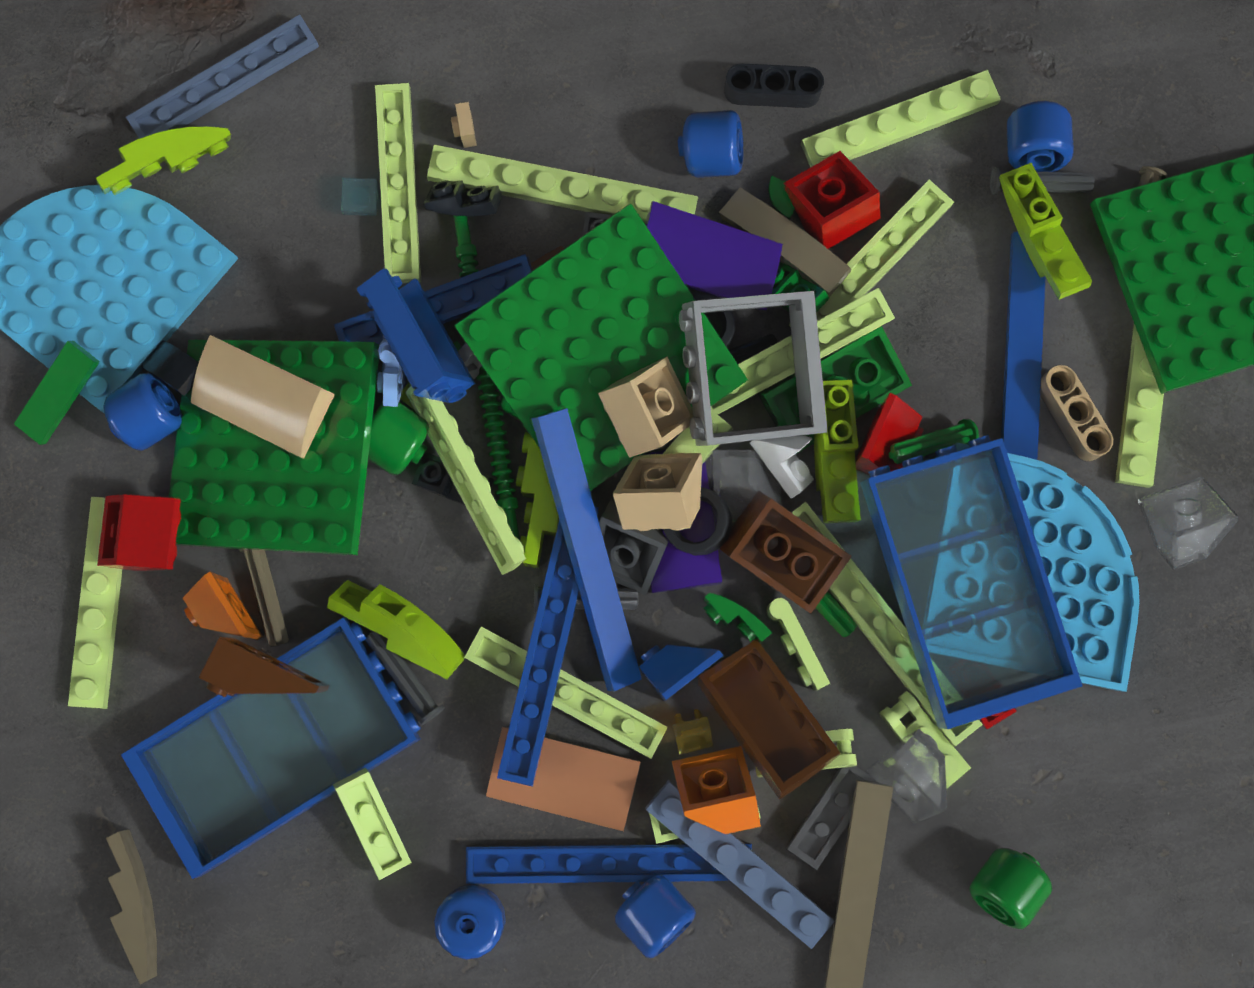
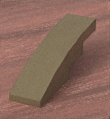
M741 187L719 211L722 220L735 228L783 244L780 262L796 269L804 280L823 288L829 296L833 294L851 272V268L824 245Z
M129 829L119 831L106 838L121 870L108 877V880L123 910L110 917V920L139 983L142 984L157 976V935L152 898L144 866Z

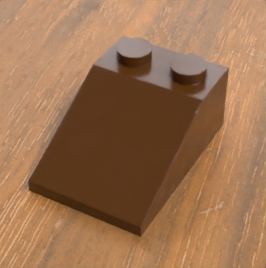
M759 490L733 525L729 538L720 548L727 556L810 614L852 557Z
M219 637L199 676L200 679L208 682L206 686L208 690L223 697H226L227 694L234 696V694L327 692L330 687L329 684L235 638Z

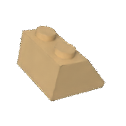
M668 357L662 358L616 381L598 393L629 458L662 447L688 428L690 420L693 418L692 407Z
M701 453L651 454L634 457L613 492L622 529H637L639 531L671 529L678 531L690 528L700 509Z

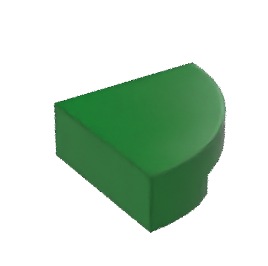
M771 176L768 187L770 201L777 212L790 220L795 208L784 188V182L786 181Z

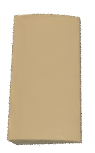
M210 335L196 370L191 403L304 459L335 394Z

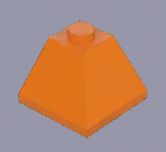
M208 572L183 597L184 602L188 606L184 609V612L195 627L199 625L204 629L255 640L263 637L226 577Z
M741 746L672 761L685 817L723 834L761 827L756 794Z

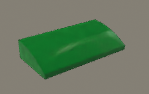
M882 326L821 358L823 381L852 380L856 418L880 405L889 393L897 395L912 386ZM795 373L757 393L776 426L800 424ZM814 434L803 435L811 437L812 440L799 452L814 444Z

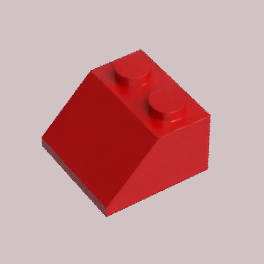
M841 151L784 182V188L805 231L827 249L881 219L880 192Z
M889 393L879 406L855 459L856 470L869 475L868 471L889 465L890 471L903 468L902 463L896 464L893 458H889L890 446L893 443L922 435L924 429L919 427L923 416L897 395Z

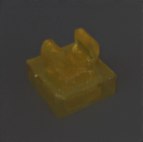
M694 709L695 720L683 722L680 713L675 715L676 724L673 725L679 755L713 747L708 718H702L699 709Z

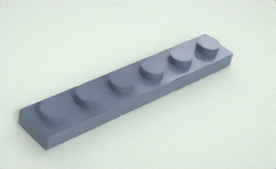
M299 14L126 116L139 139L154 133L183 128L319 47L318 42Z
M669 780L645 807L657 820L811 949L835 922L830 915L732 833L723 834L685 817L678 787Z

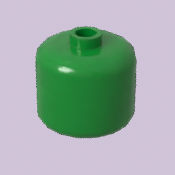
M382 401L373 414L368 460L391 475L402 473L411 461L417 464L428 448L422 444L429 433L428 422L401 402L398 403L397 407L383 406Z
M997 848L971 882L969 891L974 901L994 919L1011 928L1024 929L1031 923L1051 894L1052 884L1048 875L1040 867V863L1031 855L1025 852L1020 853L1010 848Z

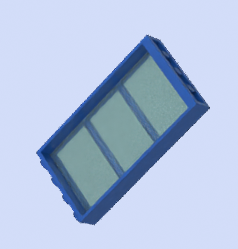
M989 435L968 441L970 448L957 451L956 445L935 451L937 458L924 461L922 455L902 461L903 468L890 471V467L887 465L868 471L870 478L860 482L937 727L941 729H951L1083 686L1003 438L990 441Z
M343 617L277 658L329 684L330 687L327 692L234 694V696L227 694L226 697L217 695L121 754L192 879L203 876L334 794L336 790L333 784L365 767L368 771H371L421 739L417 733L421 730L419 722L411 711L405 713L399 703L403 699L401 692L393 681L387 683L381 671L385 667L376 656L375 651L368 652L363 643L367 639L366 635L358 623H351L349 619Z

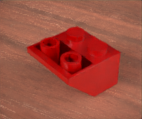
M127 494L105 496L97 566L132 571L173 570V564L177 556V528L181 521V499Z

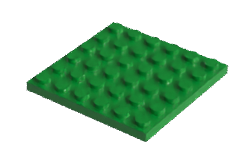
M1254 153L1094 199L1090 203V207L1160 393L1164 394L1254 366Z
M630 203L456 323L454 327L538 447L539 444L531 418L560 409H568L591 491L631 463L632 459L636 457L629 458L598 393L616 381L662 358L668 357L686 395V385L690 381L688 368L685 367L682 354L683 348L686 346L685 332L680 328L679 314L682 310V304L696 300ZM701 313L711 407L748 381V379L706 315Z
M188 340L187 355L199 362L207 340ZM222 340L335 395L304 459L192 404V388L185 396L182 395L180 410L183 417L181 418L180 428L177 429L169 498L181 499V521L177 528L176 545L358 555L379 364V344L375 342Z

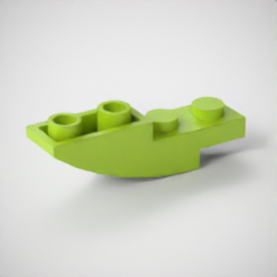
M185 127L162 131L137 139L119 148V154L124 162L96 177L97 184L104 194L112 191L114 195H117L131 187L130 180L142 174L144 178H147L162 169L160 165L162 162L166 163L171 173L178 169L181 173H185L199 164L197 159L209 153L213 157L227 149L229 146L226 142L230 141L231 133L228 128Z
M1032 163L1001 174L999 179L1011 216L1040 278L1046 277L1058 300L1089 288L1092 279L1060 224L1063 217Z
M852 380L823 381L827 433L814 434L816 491L821 493L823 523L858 522L861 520L855 462L858 437Z
M525 432L522 452L527 453L525 466H519L516 486L522 487L521 493L523 497L534 498L533 503L527 502L524 523L530 524L527 537L521 536L520 542L526 560L523 561L524 566L539 569L544 535L556 536L559 516L541 451L530 434Z
M347 580L329 597L328 609L388 638L387 650L445 679H448L464 661L465 654L434 620L413 603L381 584L373 591H370Z

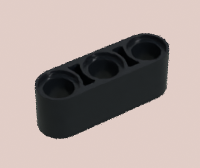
M741 63L735 64L728 70L724 93L727 100L736 105L809 108L816 105L819 101L824 85V77L818 69L810 66ZM742 80L747 83L748 87L739 89L733 86L732 82ZM768 82H777L782 88L771 90L766 84ZM803 83L811 84L815 88V90L812 92H806L802 90L799 85Z

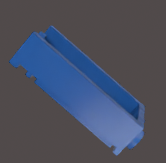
M383 268L357 287L360 296L368 298L369 302L366 304L368 308L374 309L371 313L412 388L415 389L413 391L415 396L447 403L459 401L467 394L466 390L476 383L419 281L413 279L399 290L398 288L402 285L400 277H391L389 271Z

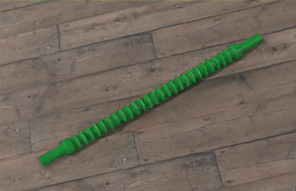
M453 215L458 241L455 252L457 259L461 260L458 268L463 269L459 273V276L462 278L478 272L479 270L475 269V267L479 263L477 260H474L477 256L476 246L471 243L467 216ZM481 366L476 380L481 381L478 390L482 391L483 394L479 398L484 400L481 409L486 411L482 417L487 419L484 428L489 429L485 436L490 438L487 447L492 448L488 455L493 457L490 465L495 467V471L492 472V476L497 478L493 482L494 486H498L495 495L499 496V499L496 503L504 510L507 516V524L514 537L520 540L515 511L519 508L517 497H513L516 489L511 488L514 479L509 477L513 470L508 468L511 460L506 458L510 451L505 449L508 441L503 439L506 431L501 428L505 425V422L500 420L503 412L498 410L501 406V402L497 401L500 393L495 391L496 385Z

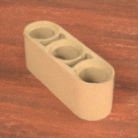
M1066 365L1054 366L1041 377L1040 396L1074 453L1084 461L1096 460L1111 450L1113 446L1112 433L1076 373ZM1051 377H1057L1063 382V391L1053 388ZM1069 406H1074L1080 410L1081 421L1071 418L1068 412ZM1087 436H1093L1098 440V451L1089 448Z

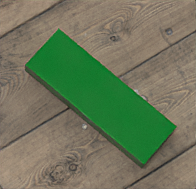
M67 341L14 425L39 445L46 444L100 361L75 341Z

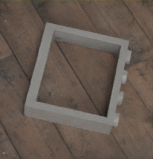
M814 291L698 300L682 304L679 324L681 330L685 332L686 346L683 348L682 355L684 365L689 371L690 382L686 385V395L688 402L692 403L693 418L690 420V433L696 441V446L827 433ZM789 306L800 424L713 433L701 313Z

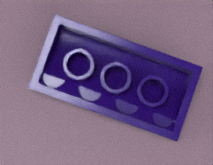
M655 201L651 202L645 225L687 287L721 298L772 294L783 244ZM756 308L758 310H767V308Z
M666 450L657 451V452H652V453H647V454H642V455L663 454ZM706 462L702 464L701 487L709 489ZM700 500V509L691 527L679 530L680 534L693 542L709 538L715 531L712 506ZM668 541L651 582L652 593L720 585L722 583L718 550L708 555L695 556L677 549Z

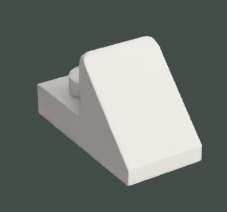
M799 435L751 441L750 444L791 499L801 493L814 480L810 475L807 465L796 456V453L812 440L811 437Z

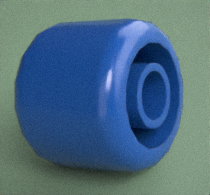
M1035 101L1020 106L1008 117V162L1014 169L1032 163L1036 172H1056L1071 161L1074 150L1072 117L1067 108L1056 102Z
M733 110L691 113L684 122L683 136L678 137L679 156H684L689 174L696 178L735 176L741 171L744 150L743 132L739 115Z
M150 373L139 374L110 393L103 405L105 417L113 435L129 447L139 451L152 447L179 429L182 422L181 418L183 417L180 405L171 390L160 379Z
M657 875L651 877L642 885L638 881L635 882L622 895L625 901L616 912L615 923L646 958H654L670 946L694 920L696 912L691 903L665 876Z
M478 885L461 886L449 893L438 907L434 919L435 935L442 948L452 956L462 959L480 958L492 951L502 936L506 922L504 907L498 896L488 888Z

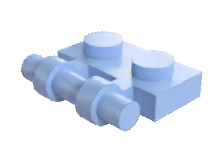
M383 335V340L378 349L383 365L382 372L378 373L377 392L383 393V406L397 407L407 377Z

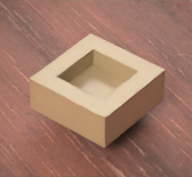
M469 102L455 104L457 116L451 117L454 137H461L464 148L477 146Z

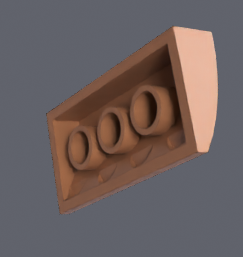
M502 727L486 797L624 831L641 761L545 737L533 787L497 778L509 730L507 727Z

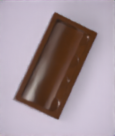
M757 639L698 676V686L779 800L802 785L840 755L838 748Z

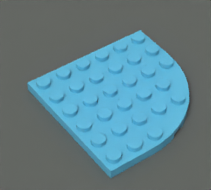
M99 185L80 186L51 193L18 210L0 225V329L48 369H50L67 341H75L99 360L98 366L79 394L104 413L103 405L106 397L136 377L143 370L141 366L163 340L166 342L237 261L238 257L184 213L151 194L131 188L117 195H114L112 191L104 194Z
M954 444L957 451L970 448L967 444ZM988 450V451H985V452L978 453V454H981V455H985V456H990V457H991V454H990V451H989V450ZM1007 453L1082 684L1127 692L1138 624L1139 583L1138 577L1134 575L1130 558L1132 552L1122 529L1105 504L1088 487L1080 485L1074 479L1067 476L1066 472L1039 460ZM981 458L962 465V459L955 460L953 467L949 468L937 542L940 541L939 551L937 554H934L921 628H925L924 639H926L928 652L1037 675L1043 674L1051 677L1063 675L1061 671H1057L1036 606L1027 608L1026 596L1032 595L1012 532H1005L1003 523L1008 521L988 458ZM1000 523L1002 534L983 540L968 539L962 546L946 551L949 538L972 531L984 532L992 525ZM1022 598V604L1025 609L998 617L999 615H992L984 622L976 624L972 613L994 606L1004 609L1011 606L1014 600ZM966 615L971 617V626L954 631L950 620ZM948 621V627L952 632L931 638L932 627L930 626Z

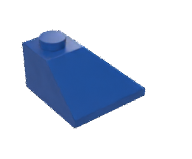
M655 645L640 657L644 663L639 666V669L661 698L666 701L724 655L717 649L666 645L663 649H660L658 645Z

